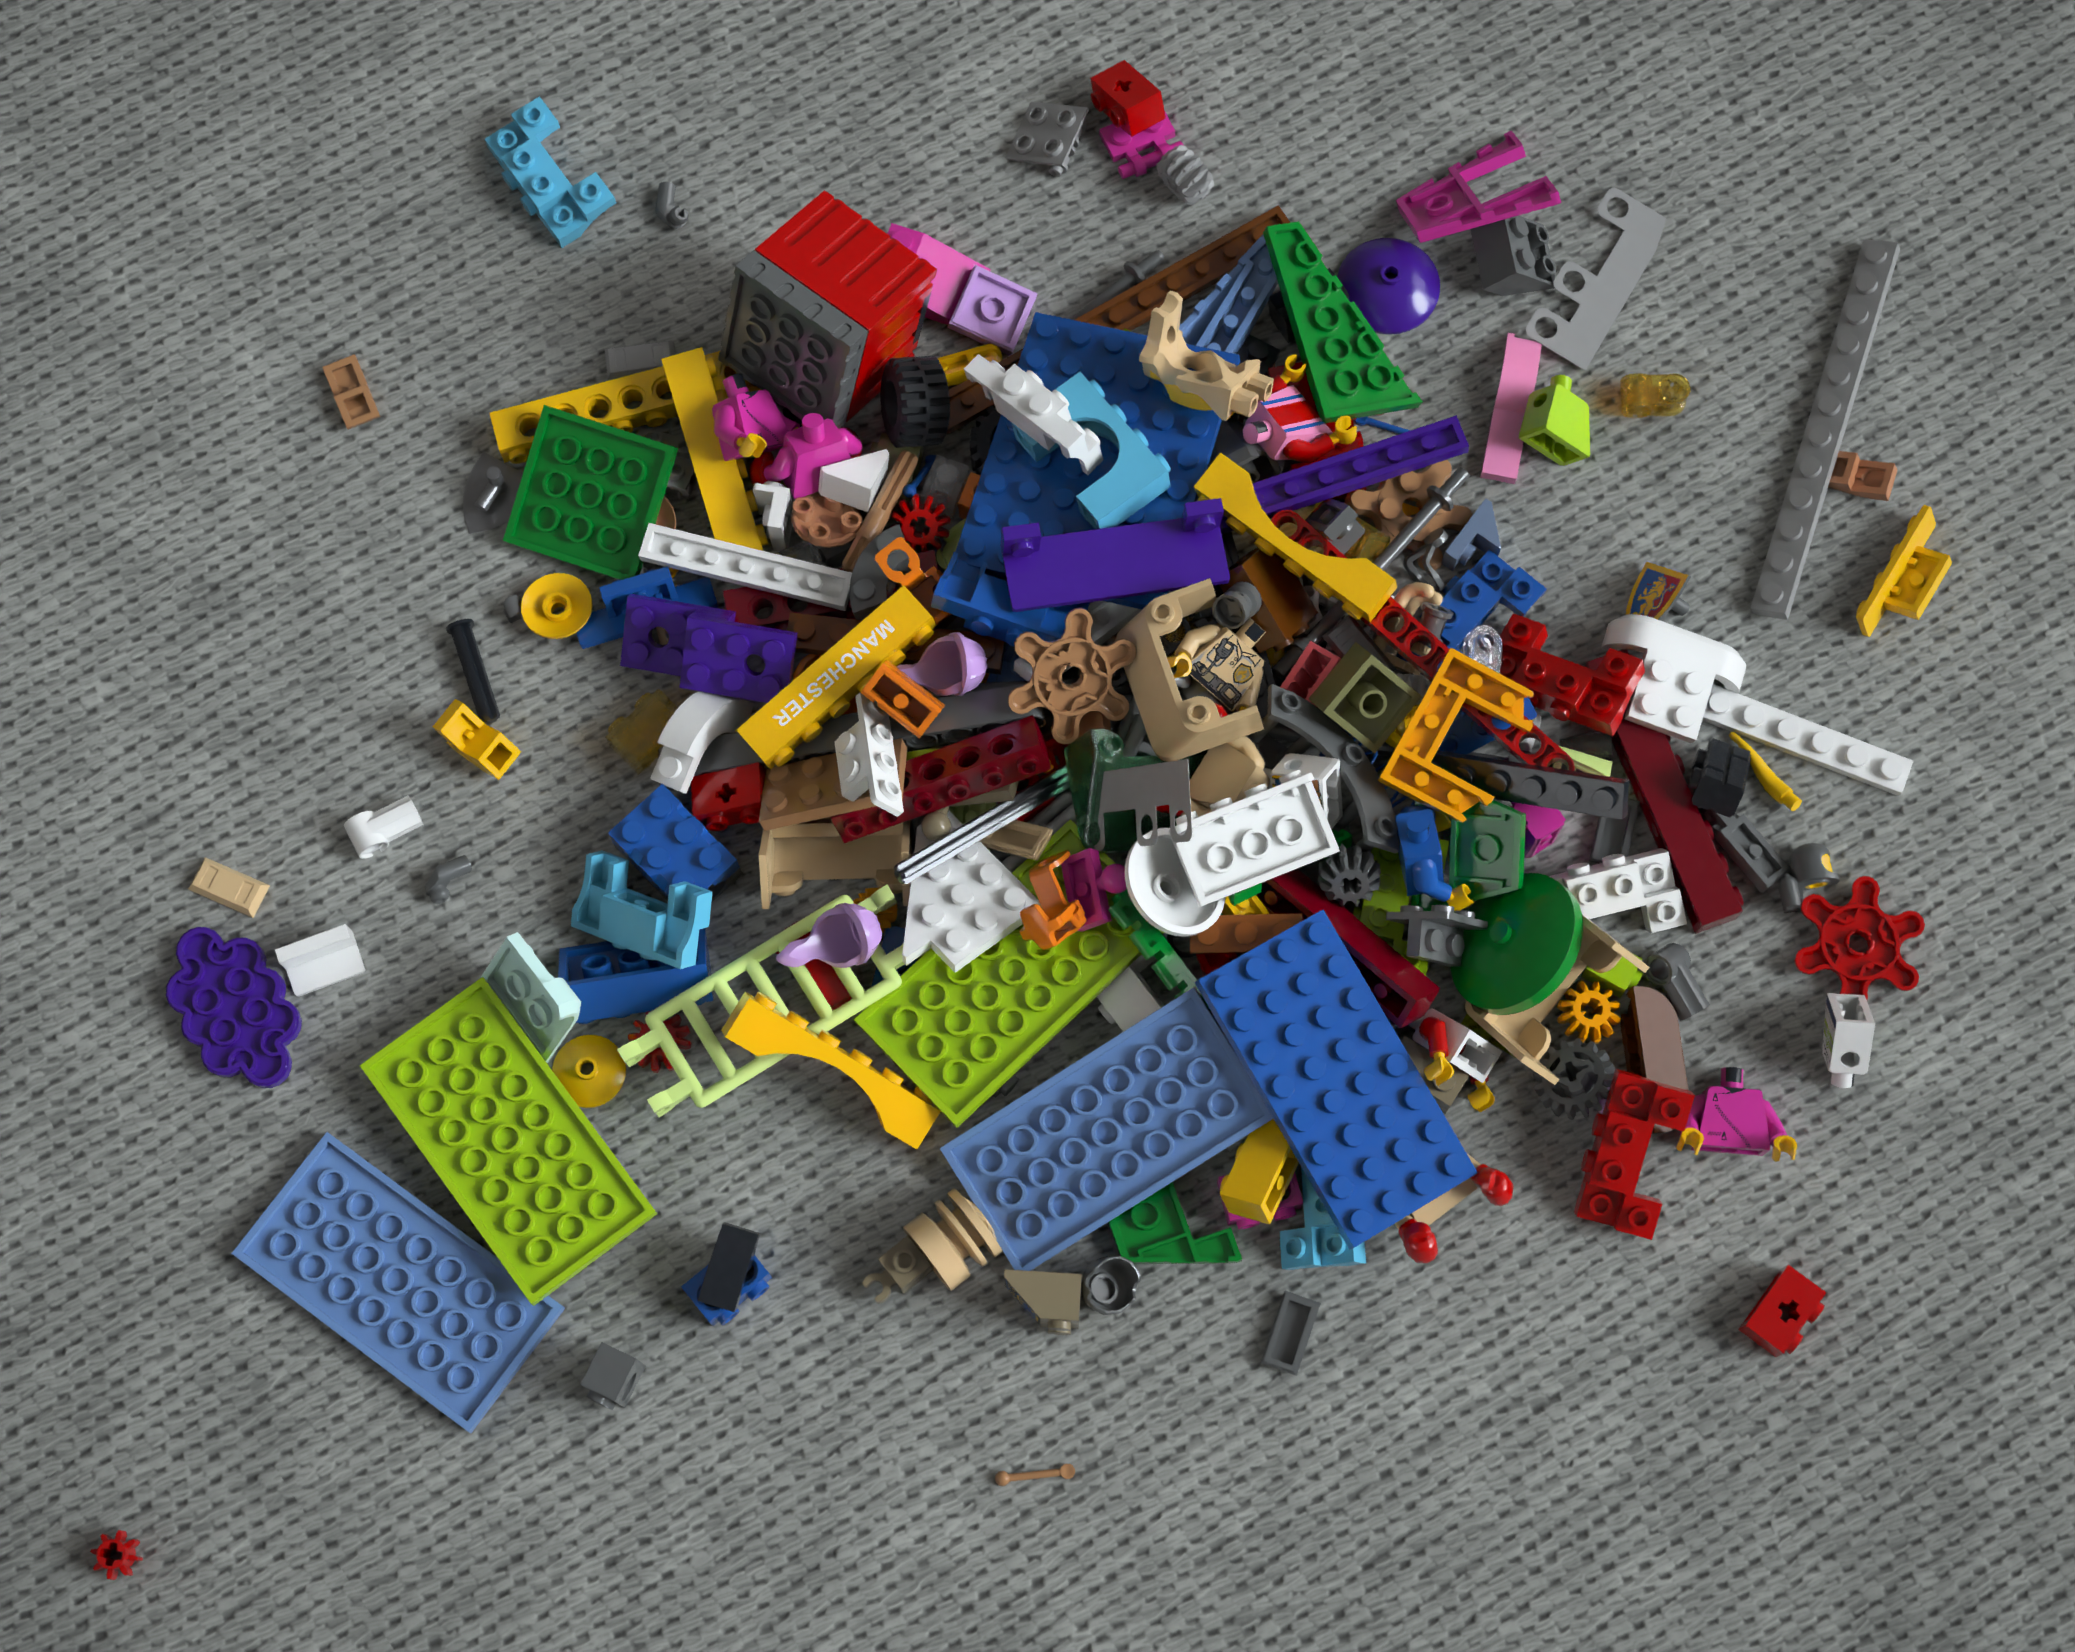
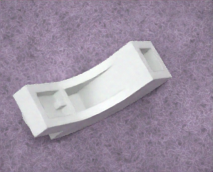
M701 691L691 695L674 712L658 739V743L664 746L650 779L686 794L699 762L710 743L723 733H738L736 729L749 719L755 704L741 698Z

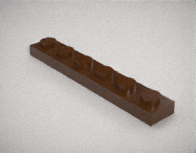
M790 613L787 631L797 632L795 653L823 655L863 620ZM933 628L934 633L930 639L920 646L915 644L904 653L906 658L901 663L913 665L919 662L926 648L935 640L952 632H960L964 637L977 642L983 648L987 658L986 673L1001 675L1006 642L990 636H982L975 632Z

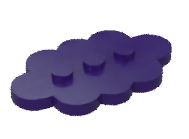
M196 927L188 930L181 936L176 947V956L182 969L171 976L166 985L165 994L168 1004L176 1012L183 1015L181 1022L183 1036L190 1043L201 1047L203 1065L211 1073L227 1078L243 1073L250 1083L260 1088L279 1086L288 1078L292 1069V1059L286 1046L297 1038L302 1027V1018L299 1010L291 1002L284 999L286 995L284 979L276 971L266 968L267 959L264 950L255 941L248 938H234L225 942L216 931L207 927Z

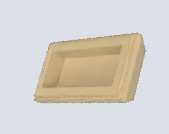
M1014 820L983 838L980 842L988 849L1038 861L1051 839L1053 830Z
M205 857L188 890L254 918L270 885Z

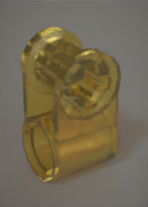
M1635 373L1626 375L1620 379L1622 415L1627 418H1634L1633 414H1637V418L1678 415L1685 408L1686 399L1690 394V384L1680 374L1647 375Z

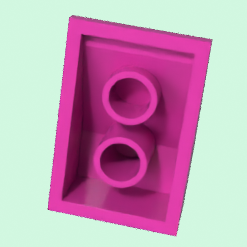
M894 223L890 225L887 233L891 236L890 238L897 239L901 244L917 254L919 258L927 260L937 268L936 276L931 281L933 288L925 318L948 325L974 265L990 272L991 269L925 233Z

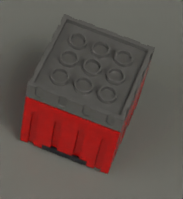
M824 190L735 265V279L732 281L729 297L731 301L727 308L726 327L723 330L722 349L719 352L718 360L727 367L732 368L737 374H743L744 379L752 385L757 386L761 390L766 389L769 391L774 401L781 406H785L801 420L809 413H817L823 419H832L836 427L841 428L880 392L884 367L890 358L915 356L912 351L918 344L933 288L931 281L936 276L937 268L927 260L919 258L917 254L905 247L897 239L890 238V235L875 226L870 220L862 219L860 214L848 207L843 201L834 199L833 195Z

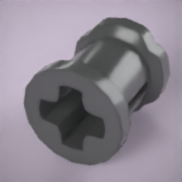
M1423 602L1421 605L1423 613L1419 622L1443 643L1440 638L1447 619L1452 618L1453 612L1443 606ZM1418 641L1419 643L1431 647V645L1426 641Z

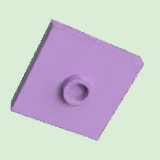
M974 265L947 328L984 345L994 344L999 347L1001 353L1010 356L1015 349L1037 293Z

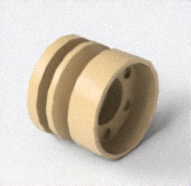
M955 1188L947 1193L949 1200L955 1207L952 1212L942 1201L938 1200L935 1202L936 1209L941 1217L939 1222L935 1223L922 1212L903 1227L905 1233L931 1263L935 1274L950 1291L970 1277L969 1269L964 1262V1259L968 1256L982 1267L987 1264L985 1257L979 1250L982 1245L993 1257L1002 1252L996 1240L994 1229L972 1201L970 1202L963 1197Z

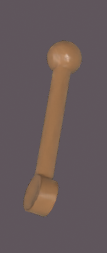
M1064 1464L1059 1469L1012 1474H1008L1006 1471H999L995 1475V1482L999 1486H1006L1011 1481L1058 1476L1064 1479H1071L1075 1474V1468L1071 1464Z

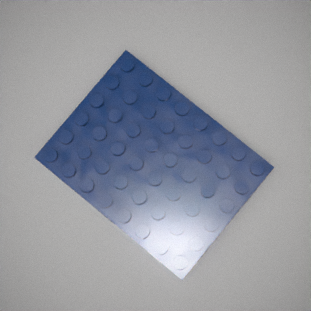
M1035 312L1017 366L1025 372L1027 370L1033 371L1041 379L1043 386L1051 392L1078 372H1081L1088 381L1094 379L1102 388L1105 394L1104 399L1110 406L1116 404L1122 410L1127 419L1126 424L1132 430L1135 428L1139 429L1148 441L1150 451L1154 455L1160 453L1171 468V471L1168 472L1171 487L1118 526L1182 518L1184 504L1198 500L1194 485L1207 470L1222 420L1213 410L1202 411L1192 409L1171 401L1164 384L1144 374L1139 356L1146 344L1147 335ZM1186 344L1191 351L1211 350L1227 362L1237 366L1240 364V355ZM1001 414L955 551L959 553L958 558L964 560L968 565L981 568L983 562L988 563L985 574L1006 579L1000 546L1002 527L1039 522L1041 537L1095 530L1080 513L1076 496L1113 468L1119 455L1116 445L1109 439L1096 435L1101 442L1099 446L1103 461L1089 475L1082 471L1078 458L1069 457L1067 459L1063 456L1060 446L1036 462L1016 440L1011 421ZM1169 591L1102 601L1142 610L1153 599L1168 594Z

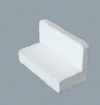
M346 924L275 949L279 964L287 970L293 992L297 997L365 972L354 934Z

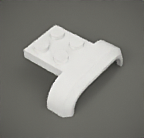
M1628 614L1611 621L1608 624L1601 646L1605 650H1609V648L1615 650L1629 649L1643 653L1642 659L1645 673L1629 700L1624 719L1691 744L1697 740L1714 679L1720 681L1724 685L1723 688L1739 694L1746 671V663L1732 647L1644 615Z

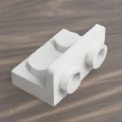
M767 481L764 484L755 483L753 493L759 515H763V525L767 526L766 538L771 539L773 551L787 553L793 528L791 522L793 502L790 489L785 488L781 483Z

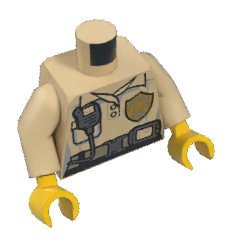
M1251 618L1236 633L1219 623L1190 630L1177 647L1175 656L1167 657L1170 667L1177 666V671L1173 676L1174 678H1180L1190 674L1231 711L1236 708L1238 712L1255 706L1263 676L1262 667L1264 660L1252 647L1266 632Z

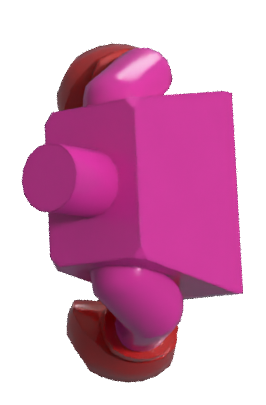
M809 413L803 417L802 427L788 431L784 435L783 448L780 449L775 460L772 452H763L759 458L753 460L749 469L751 483L754 486L755 483L764 484L767 481L781 483L783 480L786 487L790 489L794 500L819 492L820 467L861 456L863 451L862 442L852 429L846 427L837 428L832 419H823L820 414Z

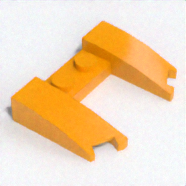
M1450 648L1378 781L1435 811L1463 823L1467 820L1462 814L1479 801L1486 807L1493 801L1494 796L1431 763L1464 702L1529 733L1533 727V720H1524V698H1532L1533 691Z

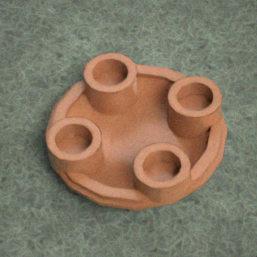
M819 492L795 499L792 507L791 522L794 531L803 540L815 546L831 548L842 546L855 538L862 525V515L859 509L821 496Z

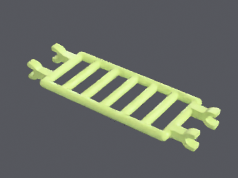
M886 884L857 905L865 907L876 915L897 904V901ZM841 895L646 1015L645 1021L651 1031L621 1046L617 1051L623 1061L631 1067L658 1047H661L681 1081L647 1099L658 1117L663 1116L688 1097H691L697 1107H706L790 1055L776 1053L756 1056L753 1054L755 1056L754 1060L736 1070L695 1002L715 990L727 1012L731 1015L739 1001L727 982L747 971L759 992L777 1003L774 1009L787 1016L789 1010L759 962L777 951L780 953L790 942L811 932L817 918L827 910L841 903L854 904L850 896ZM878 944L871 959L884 980L866 991L850 967H833L852 998L835 1010H832L805 965L799 967L788 966L820 1018L806 1028L818 1035L821 1030L828 1032L899 988L902 984V979L896 970L905 965L902 959L903 944L887 955L881 945ZM683 1010L723 1079L705 1090L663 1021Z

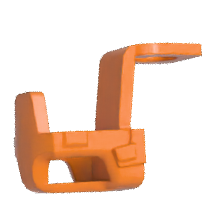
M902 537L896 538L875 555V560L886 577L893 582L900 583L901 586L904 585L930 613L937 626L951 615L931 607L934 594L933 586L938 584L943 574L934 566L923 573L920 569V560L917 553ZM902 550L908 555V567L911 571L906 575L889 567L887 559L892 551Z
M1069 850L1047 857L1029 870V878L1041 907L1038 904H1033L1020 911L1024 926L1019 932L1023 940H1032L1043 950L1059 945L1065 938L1078 931L1086 923L1085 912L1079 900L1077 899L1072 902L1065 900L1053 871L1054 868L1062 864L1071 855Z

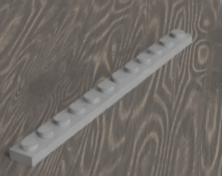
M1863 240L1750 609L1753 614L1785 620L1789 618L1900 252L1898 242Z

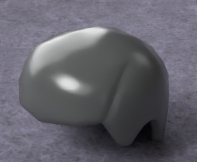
M1122 1256L1101 1257L1090 1263L1082 1276L1081 1294L1084 1297V1302L1091 1310L1102 1315L1119 1314L1136 1300L1137 1284L1141 1281V1276L1134 1263Z

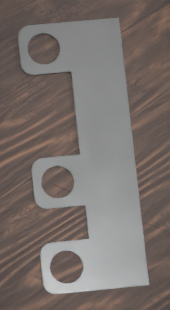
M1611 188L1607 191L1598 206V213L1601 217L1624 231L1598 275L1596 276L1578 264L1568 261L1564 263L1553 284L1557 291L1580 304L1571 321H1566L1546 308H1538L1526 326V333L1530 338L1585 371L1656 252L1666 221L1665 217L1617 188ZM1619 197L1625 200L1628 205V213L1621 218L1610 215L1607 210V203L1610 199ZM1577 271L1583 276L1585 284L1580 291L1573 292L1564 286L1563 277L1567 272ZM1542 317L1551 318L1557 325L1556 334L1551 338H1543L1538 335L1535 329L1538 319Z
M1188 759L1082 775L1086 849L1092 848L1098 851L1104 849L1103 813L1131 809L1136 811L1138 844L1140 846L1155 845L1158 839L1156 806L1169 805L1170 830L1173 842L1190 841L1192 837ZM1179 810H1182L1187 817V829L1183 835L1177 833L1174 823L1176 813ZM1146 814L1151 817L1153 823V832L1149 839H1145L1141 833V820ZM1092 821H1096L1100 827V840L1096 845H1093L1089 838V826Z

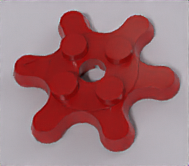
M1869 876L1859 877L1853 882L1851 900L1844 906H1834L1818 894L1808 895L1801 903V911L1806 919L1817 926L1819 939L1815 945L1804 947L1797 952L1794 960L1795 966L1800 972L1808 975L1815 974L1824 969L1831 970L1840 977L1841 990L1839 994L1865 995L1866 1000L1868 999V986L1876 979H1885L1901 991L1912 990L1919 982V974L1913 966L1903 960L1900 954V947L1905 940L1915 938L1923 932L1925 927L1924 919L1919 913L1911 910L1896 916L1884 913L1878 904L1880 887L1877 881ZM1860 935L1864 937L1868 944L1867 951L1860 953L1849 948L1850 936Z

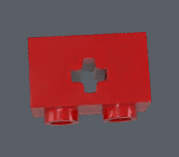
M1125 60L1090 78L1093 90L1090 97L1096 110L1099 112L1103 111L1117 128L1121 127L1131 137L1166 119L1161 91Z
M757 762L694 776L691 781L692 815L707 830L722 831L730 825L739 823H758L766 769Z
M1788 1264L1780 1269L1738 1330L1774 1357L1784 1354L1785 1351L1791 1354L1803 1339V1335L1799 1331L1806 1321L1812 1324L1823 1311L1825 1305L1820 1301L1827 1292ZM1784 1306L1791 1308L1788 1313L1790 1319L1786 1321L1780 1319L1782 1315L1781 1308Z

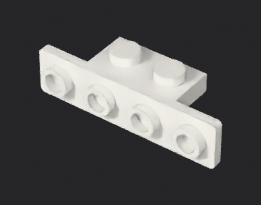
M858 693L855 697L859 721L847 732L842 733L834 742L841 793L843 797L854 802L869 789L870 799L874 805L898 817L904 812L889 715L877 706V701L872 702L863 694Z

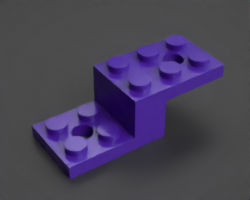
M630 594L627 596L620 666L681 676L679 688L768 703L792 681L797 632L735 622L736 611ZM654 627H662L668 632V644L660 645L653 640L652 630ZM751 654L761 656L765 662L764 671H752L747 665L748 656Z

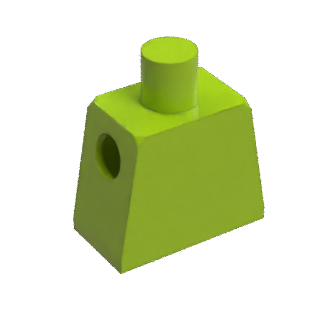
M1555 375L1551 378L1550 386L1536 390L1529 395L1519 432V439L1557 464L1566 466L1590 457L1589 406L1584 400L1571 392L1572 379L1570 377Z

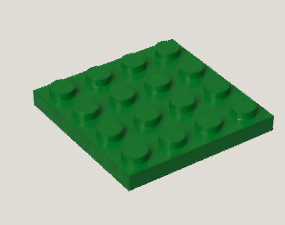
M544 405L503 541L619 580L640 575L644 561H641L638 555L648 524H656L679 448Z

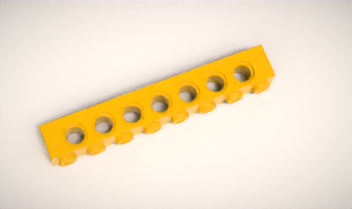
M720 351L706 354L705 357H713L718 374L717 377L712 378L715 391L722 389L724 397L727 399L728 396L722 381L737 373L718 360ZM663 366L489 413L498 449L504 463L511 461L514 464L527 462L534 436L528 437L524 435L529 429L537 428L544 405L630 433L635 427L643 425L658 427L665 424L667 419L678 416L673 398L669 400L660 398L664 393L671 392ZM745 380L749 392L761 390ZM633 401L642 402L638 408H626ZM599 410L608 411L602 418L592 417Z

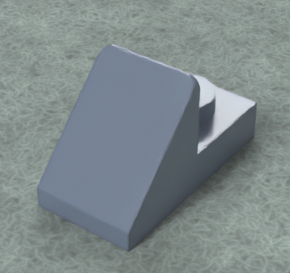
M1486 498L1444 553L1442 565L1451 571L1456 568L1459 562L1465 566L1477 548L1484 553L1490 549L1497 556L1500 553L1501 545L1492 502Z

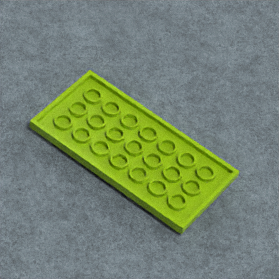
M1070 819L1051 836L1038 861L1026 859L1012 874L1037 898L1029 878V870L1041 860L1065 850H1069L1071 855L1086 850L1085 833ZM1099 851L1102 871L1108 865L1116 864L1103 851ZM1060 864L1053 871L1065 900L1068 902ZM1106 890L1107 898H1108V904H1109V908H1110L1111 906L1114 905V903H1113V901L1111 900V898H1112L1115 894H1114V893H1110V892H1108V891ZM1112 915V921L1083 932L1076 931L1065 938L1059 945L1046 950L1038 947L1032 940H1023L1019 932L1024 926L1022 924L956 973L930 948L900 976L902 984L899 988L868 1006L854 1021L945 1117L958 1128L1142 954L1128 937L1135 931L1132 926L1123 931Z
M481 977L359 1065L532 1306L546 1298L657 1215L655 1209L484 977Z

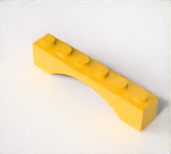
M1221 452L1194 485L1195 492L1199 497L1197 501L1221 498L1224 510L1223 515L1228 518L1225 523L1240 535H1243L1246 531L1257 539L1254 544L1265 554L1272 556L1275 552L1286 560L1283 563L1285 568L1299 578L1305 574L1314 581L1312 587L1324 597L1330 599L1333 595L1344 604L1341 608L1354 619L1359 620L1363 617L1371 622L1397 589L1396 579L1367 558L1346 559L1326 556L1306 549L1289 539L1272 523L1261 508L1255 495L1250 474Z
M744 992L721 1029L725 1038L756 1056L776 1053L799 1054L819 1059L837 1067L855 1080L867 1093L884 1130L913 1148L918 1149L941 1111L917 1086L913 1091L903 1085L904 1078L891 1069L885 1067L881 1072L872 1067L870 1064L873 1060L857 1049L853 1048L852 1052L849 1053L838 1047L841 1041L832 1034L821 1030L818 1035L806 1028L809 1022L798 1014L789 1011L786 1016L774 1009L777 1003L766 995L757 992L754 997Z

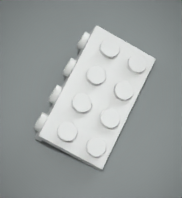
M1296 770L1280 777L1281 784L1267 789L1265 783L1244 791L1246 798L1235 803L1232 802L1231 797L1209 805L1212 812L1198 817L1196 811L1191 812L1192 837L1190 841L1173 843L1199 908L1340 851L1312 781L1314 778L1312 773L1302 776L1301 771ZM1186 814L1175 819L1177 824L1175 829L1179 835H1183L1186 832Z

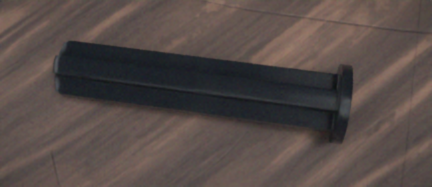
M461 619L449 624L446 627V631L452 635L478 718L485 724L493 723L500 718V712L472 630L475 624L472 619Z

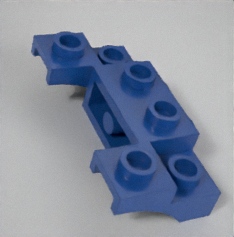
M1489 549L1471 570L1468 569L1461 578L1454 576L1443 590L1445 596L1440 606L1451 610L1453 616L1451 619H1447L1440 639L1449 649L1453 648L1464 654L1460 651L1462 646L1496 610L1499 603L1517 615L1524 617L1535 602L1545 594L1547 588L1522 568L1513 569ZM1397 653L1396 657L1407 662L1406 659H1404L1399 653Z
M953 552L944 574L939 579L931 603L933 608L964 618L965 628L973 630L982 636H990L1002 640L1013 647L1016 638L1024 632H1033L1047 642L1058 640L1065 630L1066 615L1075 608H1083L1088 611L1090 602L1013 612L1007 581L985 574L988 563L983 562L981 568L968 565L964 560L958 558L959 553Z

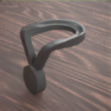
M1443 528L1432 531L1425 538V545L1403 560V566L1414 582L1429 584L1423 579L1413 564L1415 559L1423 555V567L1436 583V586H1433L1434 591L1440 594L1445 588L1444 583L1429 562L1435 548L1441 546L1448 538V534Z

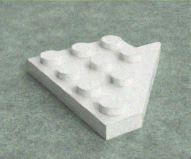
M948 811L947 817L951 822L950 832L963 824ZM921 825L917 827L914 854L935 842L924 836ZM978 841L911 881L902 953L903 963L907 966L931 948L956 973L1023 924L1020 916L1022 909L1033 904H1038L1041 907L1040 902Z

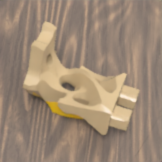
M1170 290L1162 306L1154 308L1151 313L1146 344L1139 356L1144 374L1147 377L1162 382L1169 394L1170 400L1180 405L1202 411L1213 410L1221 420L1225 421L1234 413L1250 417L1255 413L1258 400L1266 402L1271 397L1274 379L1259 373L1261 363L1259 359L1246 360L1237 366L1225 361L1211 350L1191 351L1183 339V332L1179 330L1183 298L1177 292Z

